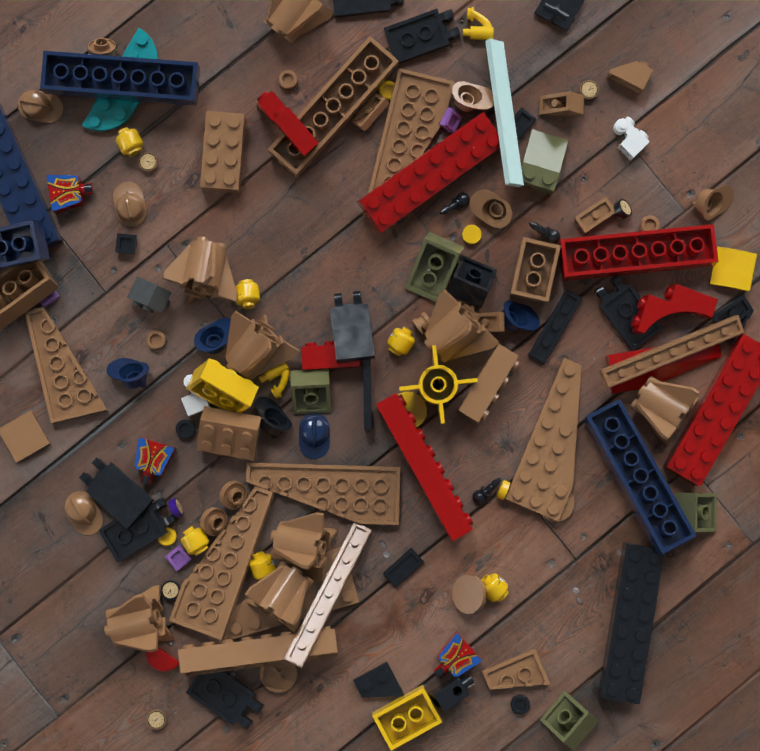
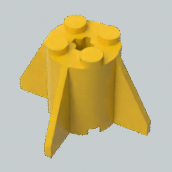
M432 345L433 366L427 368L422 373L418 385L401 386L399 391L418 390L425 402L437 405L440 423L443 424L445 423L443 404L454 397L459 385L476 383L478 379L457 380L455 373L444 365H438L436 345ZM435 381H438L439 384H442V387H440L439 390H436L433 387Z

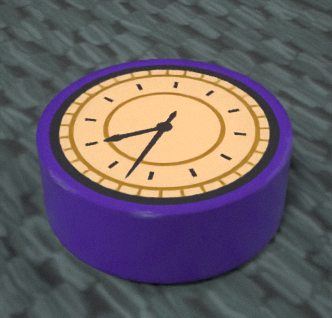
M177 498L169 500L168 505L173 516L178 518L184 515L179 500Z

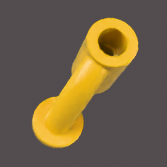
M474 7L467 8V20L473 21V18H475L483 26H470V29H463L462 36L470 37V40L493 39L494 28L490 21L474 11Z
M284 362L264 372L258 378L263 383L268 379L272 381L281 375L278 387L274 385L270 390L276 399L282 398L281 393L289 380L290 369Z

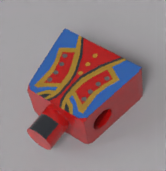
M47 175L51 209L55 214L84 205V195L94 194L93 184H82L81 178L77 175Z
M139 437L135 469L143 471L140 482L151 485L154 474L163 476L176 448Z
M456 631L437 654V658L442 663L434 671L440 678H443L449 671L456 678L479 664L482 660Z

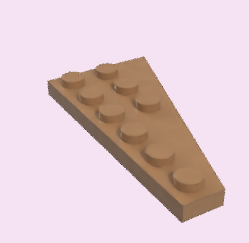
M41 307L25 312L50 423L108 410L46 309Z

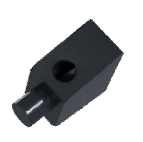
M469 674L462 679L453 677L430 691L428 695L438 710L446 712L469 695L466 689L475 683Z

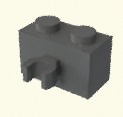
M136 277L127 297L134 300L133 305L150 313H153L154 310L162 313L164 307L168 308L171 303L168 299L172 292L140 277Z

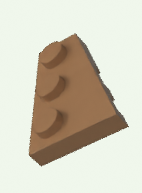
M535 648L482 670L490 690L520 686L551 685Z

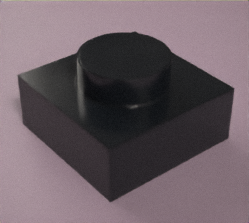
M117 233L115 252L135 255L137 235Z

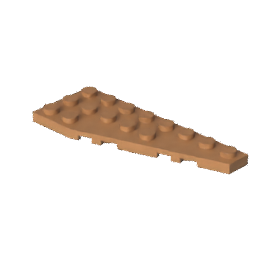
M401 68L398 69L368 193L424 154L441 127L440 122L449 105L454 81Z
M566 358L562 359L505 496V499L558 522L573 488L582 365Z
M248 462L246 464V482L359 524L399 525L400 467Z
M254 487L242 503V507L235 516L233 515L230 523L221 531L206 551L203 559L194 567L193 572L182 583L169 619L170 622L224 640L249 564L270 509L274 492Z
M341 547L325 552L324 557L328 558L324 564V580ZM350 574L332 610L359 602L352 574ZM314 581L306 593L300 620L306 617L322 583ZM247 598L235 606L224 640L236 639L283 624L273 619V616L267 615L260 609L248 604ZM208 635L210 642H214V644L222 643V640Z

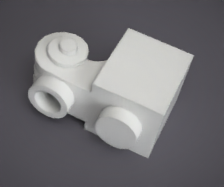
M627 116L625 119L622 118L616 121L613 131L617 135H625V140L617 148L631 161L650 141L647 134L635 128V122Z
M192 374L184 378L185 387H187ZM194 393L181 398L187 415L190 417L203 412L204 406L211 407L210 402Z

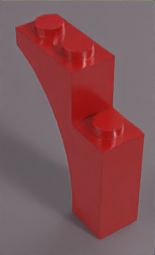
M265 91L258 97L256 107L285 135L302 156L306 155L318 144V141L289 107L287 108L273 91L270 93Z
M678 284L670 285L665 290V300L650 294L639 299L637 304L639 310L631 323L633 327L632 332L638 335L643 334L658 319L672 313H687L705 319L713 317L718 299Z

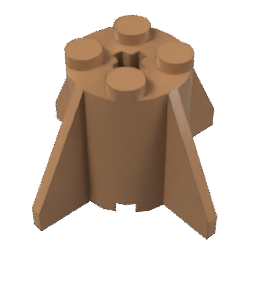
M270 0L268 14L263 22L293 44L298 37L329 20L334 12L318 0Z
M197 237L196 241L191 242L163 273V280L179 284L181 289H185L184 293L187 294L185 303L190 304L194 298L205 299V296L210 295V299L219 297L232 302H236L237 291L226 256V245L208 241L206 237Z
M445 289L437 298L425 334L427 339L424 341L426 346L432 350V345H436L439 358L446 363L452 359L489 350L498 345L499 341L485 329L484 323L480 325L478 322L480 317L474 311L475 306L471 304L469 306L467 304L462 306V302L454 299Z
M237 311L231 316L225 354L228 362L226 366L228 369L242 374L245 379L252 381L258 375L294 358L298 354L299 349L284 341L280 334L278 337L274 334L275 329L268 324L265 314H263L260 320L257 319L256 322L254 319L250 320Z
M650 376L645 386L643 385L637 394L638 399L636 398L630 408L641 414L658 438L668 445L683 419L699 399L697 397L699 391L693 387L661 382Z
M318 512L289 521H281L277 530H273L270 539L273 541L271 558L284 560L291 566L299 568L303 574L313 581L323 584L324 564L328 558L324 557L325 552L330 551L331 541L337 535L338 529L324 528V514Z
M281 561L273 572L249 587L245 593L249 597L247 603L260 609L267 615L273 616V619L279 621L295 633L299 627L305 595L314 581L306 575L303 577L301 575L302 571L295 566L291 568L289 564Z
M160 585L153 586L142 594L133 596L120 607L106 610L107 625H105L104 631L107 637H111L115 647L124 646L146 652L157 651L158 642L174 640L173 635L166 627L165 617L161 618L160 611H163V608L160 604Z

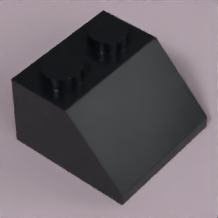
M462 255L447 292L454 298L482 308L497 269Z

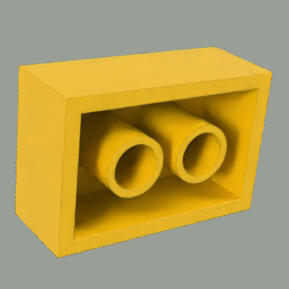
M210 358L194 370L186 387L188 391L220 409L242 413L251 406L259 388L251 380L242 378L234 370L227 369L218 361Z
M424 685L372 712V717L391 751L442 723V718Z

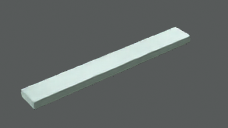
M488 39L485 42L505 185L521 187L524 183L504 42Z

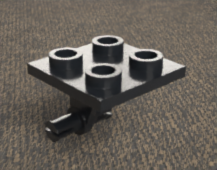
M541 0L534 14L568 31L584 0Z

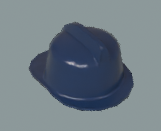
M509 300L504 303V309L501 312H504V327L507 330L517 331L525 329L534 331L538 329L540 320L531 307Z
M222 318L200 329L194 337L196 348L209 354L222 352L228 341L231 319Z
M119 358L107 366V374L114 379L120 380L126 388L146 387L147 373L149 371L147 363L129 358Z
M310 413L304 416L300 422L299 447L306 457L311 459L321 458L329 449V422L326 417L319 413Z

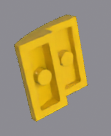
M717 246L719 262L713 266L710 284L750 292L757 254Z

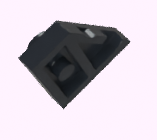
M741 294L713 313L711 318L717 323L734 315H739L742 327L744 328L747 319L751 317L754 310L745 295ZM736 337L726 340L729 346L735 344Z
M387 661L353 679L362 698L404 696V692Z

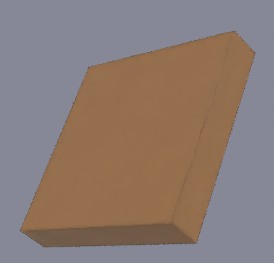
M32 410L0 428V435L16 463L51 444Z

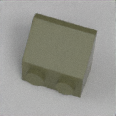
M329 369L291 371L293 414L332 412Z
M676 493V499L695 532H716L717 493Z
M566 691L561 694L540 719L563 743L573 750L580 745L599 722L596 717Z

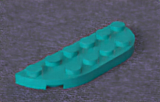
M138 28L122 57L159 59L152 39L145 31ZM97 98L82 126L97 132H106L119 128L132 118L141 101Z

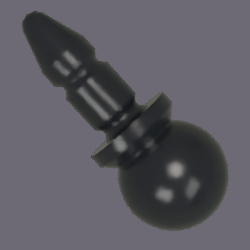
M464 192L459 193L456 198H452L450 204L442 208L440 214H448L454 209L460 210L470 204V196Z
M529 222L530 227L540 233L542 239H546L548 243L552 244L559 242L560 233L550 227L545 228L535 222Z
M497 478L486 487L482 486L479 490H476L472 495L473 502L478 505L484 504L487 501V497H491V492L499 486L502 479Z

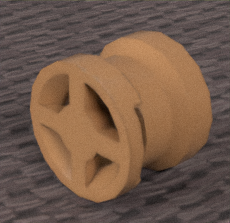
M423 312L418 319L414 318L412 320L422 336L426 334L430 322L428 315Z

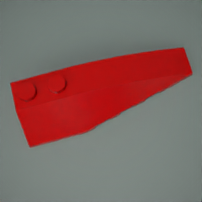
M716 344L610 388L611 394L641 389L643 385L645 386L650 376L664 382L720 358V345ZM653 348L605 356L607 367Z

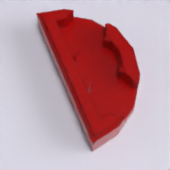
M160 647L154 652L145 651L147 661L154 669L169 671L179 665L178 659Z

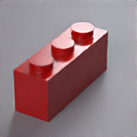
M334 341L324 342V345L317 346L316 342L305 343V346L301 347L302 370L360 367V360L337 363Z

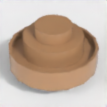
M97 38L88 44L89 54L114 56L117 52L115 42L107 38Z
M235 480L226 483L220 491L219 499L221 504L231 510L239 508L247 497L246 487Z
M217 507L207 509L200 520L202 531L210 536L219 535L227 525L226 513Z

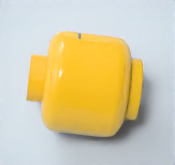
M125 127L118 131L119 135L116 137L115 142L123 155L133 157L142 151L144 142L136 129Z
M251 279L238 282L235 286L237 291L236 303L239 306H243L244 309L254 308L260 302L258 284Z
M407 327L402 329L395 328L387 339L388 349L398 356L408 354L415 343V338L412 336L413 332Z
M192 526L183 532L185 536L181 538V543L188 554L197 556L208 549L209 539L201 528L194 529Z
M263 551L255 553L249 564L253 577L257 580H261L277 568L274 559L271 558V554H264Z
M486 574L481 579L487 591L485 597L489 601L501 602L509 592L508 583L498 574Z

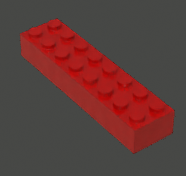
M482 112L356 202L376 231L381 233L500 148L498 132L486 114Z
M714 224L560 239L558 245H561L559 257L562 281L713 267L719 262Z
M745 334L738 335L735 344L727 354L664 463V468L695 486L700 487L760 384L759 342Z
M394 393L376 403V406L448 535L454 541L472 531L471 525L474 523L467 512L463 513L461 508L464 505L459 496L456 495L454 497L452 491L455 489L448 478L444 479L442 474L445 471L440 462L435 463L433 457L436 455L430 445H425L423 440L426 437L421 428L416 429L414 423L417 421L412 412L409 411L407 413L404 407L407 403L402 394L397 395V393Z

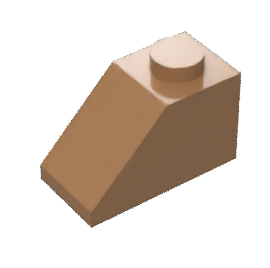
M635 61L611 69L607 77L640 94L653 69L643 61Z
M568 91L540 96L539 115L565 117L583 115L584 95Z

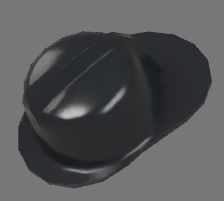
M267 397L256 399L255 408L262 417L260 428L265 433L270 434L275 439L283 431L291 429V420L275 401Z

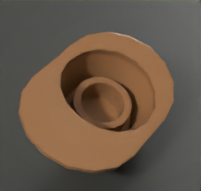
M465 81L457 82L452 87L453 103L463 112H472L475 109L487 110L494 106L493 93L489 88Z
M29 90L20 97L18 109L20 114L26 119L52 123L61 117L63 104L56 95L45 94L43 91Z
M133 182L119 184L113 193L116 215L123 225L135 227L141 224L146 217V205L142 190Z
M722 185L716 189L702 190L698 198L693 202V206L697 208L699 213L703 214L706 220H711L729 208L733 201V189L729 185Z
M479 190L472 195L470 208L472 213L494 228H503L510 223L512 209L504 198L489 190Z
M84 491L74 492L67 498L65 511L74 528L83 535L97 533L102 527L103 516L94 499Z

